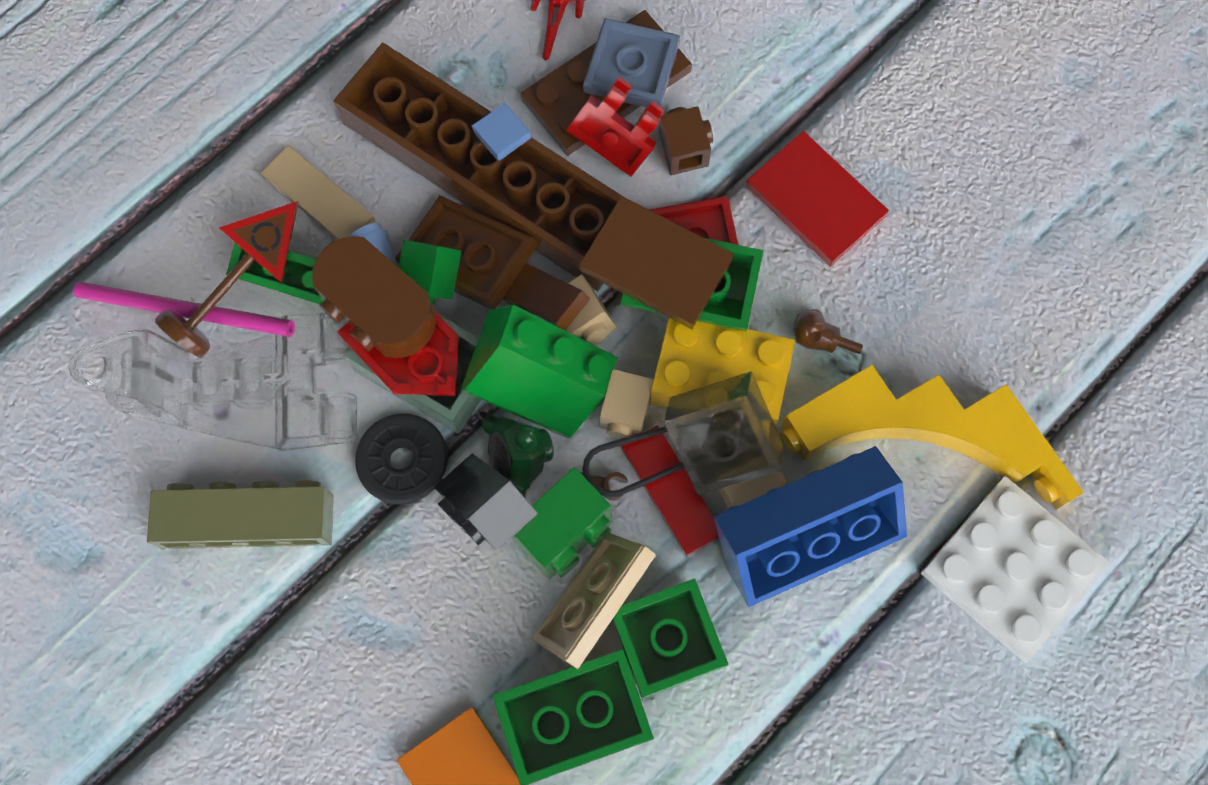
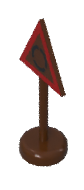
M296 201L219 227L221 231L247 253L188 320L173 311H162L155 318V323L181 347L193 355L203 358L210 349V343L205 335L196 327L255 260L283 283L299 202Z

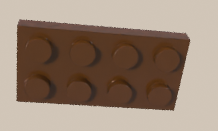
M646 10L625 22L663 31ZM597 42L521 92L523 103L567 156L585 145L566 130L588 98L593 95L584 92L583 84ZM679 48L667 88L692 70V63ZM593 95L600 101L604 99V97ZM623 102L616 113L624 118L640 106Z

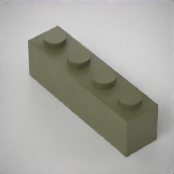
M312 480L296 481L295 487H279L278 483L270 481L253 482L252 488H236V484L227 482L210 483L209 489H194L193 485L184 483L168 484L167 490H151L147 543L160 549L332 545L334 495L327 488L321 486V482Z

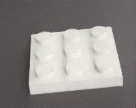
M1004 476L922 570L921 574L1023 662H1028L1110 562L1009 478Z

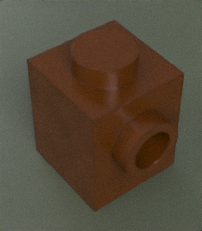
M696 106L688 109L677 107L663 114L659 118V137L670 175L709 167L710 144L713 143V132L709 120H702L699 107Z

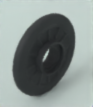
M405 413L384 417L371 425L360 439L355 455L357 475L364 488L375 498L392 504L412 503L429 495L442 480L448 462L447 446L440 431L428 420L417 415ZM398 448H408L413 453V460L405 469H395L391 466V455Z

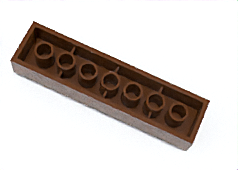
M382 42L333 100L343 124L474 211L534 237L539 244L535 251L576 278L582 274L591 287L598 292L604 283L580 271L579 265L622 195L532 137L506 157L497 161L476 136L472 125L487 116L491 111Z

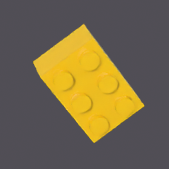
M669 318L651 389L650 405L698 416H709L719 421L773 433L779 419L795 340L747 329V332L698 321L691 330Z

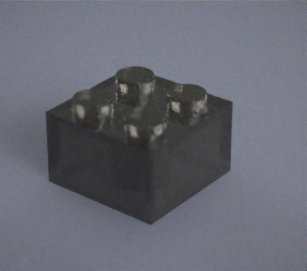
M752 371L670 397L663 422L698 495L781 471L784 444Z

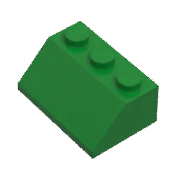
M705 238L734 253V256L700 315L698 322L747 332L764 250ZM625 294L622 296V306L659 313Z
M509 305L487 312L461 391L560 436L571 438L605 398L612 370L615 368L618 357L515 305Z

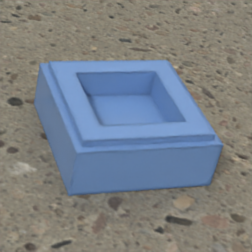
M506 103L472 125L476 136L497 161H500L531 139L528 128Z

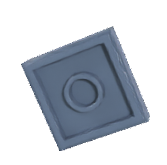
M604 18L583 84L584 92L605 97L620 76L632 85L624 102L647 107L651 101H654L661 106L680 44V35Z

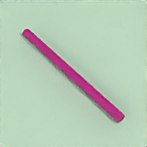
M77 282L73 288V293L77 298L158 313L170 310L185 318H190L201 306L200 303L85 282ZM214 306L202 320L291 337L295 331V322L293 320Z

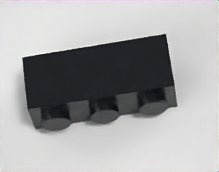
M473 453L434 487L443 497L437 504L446 515L478 546L485 540L496 551L538 514L510 480Z

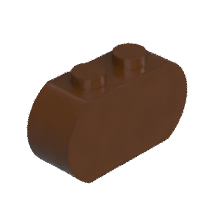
M355 236L341 238L329 244L318 255L313 266L312 280L315 289L323 299L319 307L337 324L344 319L354 329L350 332V335L364 349L370 351L375 347L385 357L403 358L415 354L429 342L435 330L436 314L433 305L430 303L428 293L368 240Z

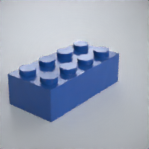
M876 446L863 452L852 454L838 463L822 470L813 471L806 477L783 487L772 489L758 498L739 506H733L725 512L714 516L726 568L748 608L907 537L903 482Z

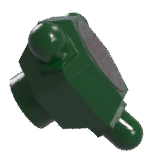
M489 416L484 419L482 427L489 435L487 451L493 469L510 480L523 497L526 498V490L530 488L531 483L543 472L544 463L550 462L553 458L554 448L552 439L547 430L543 428L538 429L502 416L499 419L495 416Z

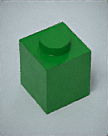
M403 239L399 268L428 293L432 305H435L436 298L453 300L461 250Z

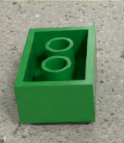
M623 649L582 663L578 669L571 667L492 695L520 785L535 783L654 739Z

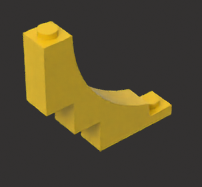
M870 365L786 415L781 425L784 430L781 432V436L787 448L793 454L798 452L803 461L823 451L847 443L882 438L910 439L954 450L976 460L994 471L1001 478L1006 476L1013 483H1017L1031 474L1035 480L1034 486L1037 493L1045 502L1051 503L1055 510L1084 493L1007 384L966 409H963L940 375L935 376L896 400L874 366Z

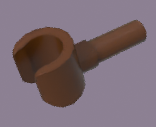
M620 472L610 473L606 478L590 475L596 485L606 490H610L608 487L610 480H616L619 483L628 482L627 477ZM622 496L604 497L608 500L615 501L620 499Z

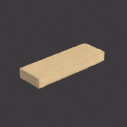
M289 145L261 171L265 180L290 201H298V207L337 240L350 237L357 229L376 222L370 212Z

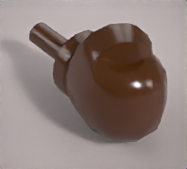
M804 310L796 316L793 331L796 342L807 349L825 350L833 353L838 346L857 354L861 353L863 345L841 337L840 327L827 323L820 310Z

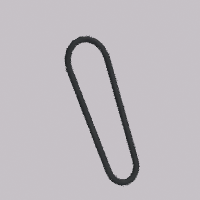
M709 416L695 417L598 445L590 450L584 458L583 475L601 495L607 497L622 496L718 453L726 444L727 434L723 425L715 418ZM701 422L713 424L720 432V442L716 447L619 490L610 491L602 489L590 477V461L594 455L601 451Z

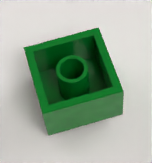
M573 467L532 505L538 514L512 538L517 546L549 580L556 574L562 578L578 564L580 559L577 555L588 544L593 548L596 547L612 531L609 527L612 522L611 504Z
M695 578L624 604L612 619L642 700L725 669L729 665Z

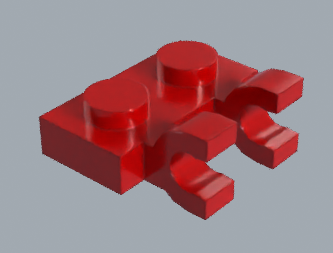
M619 76L602 101L593 95L588 98L566 131L632 177L656 145V141L650 138L649 135L659 124V118L663 115L665 109L651 101L636 124L632 125L616 113L625 101L627 93L632 88L631 84Z

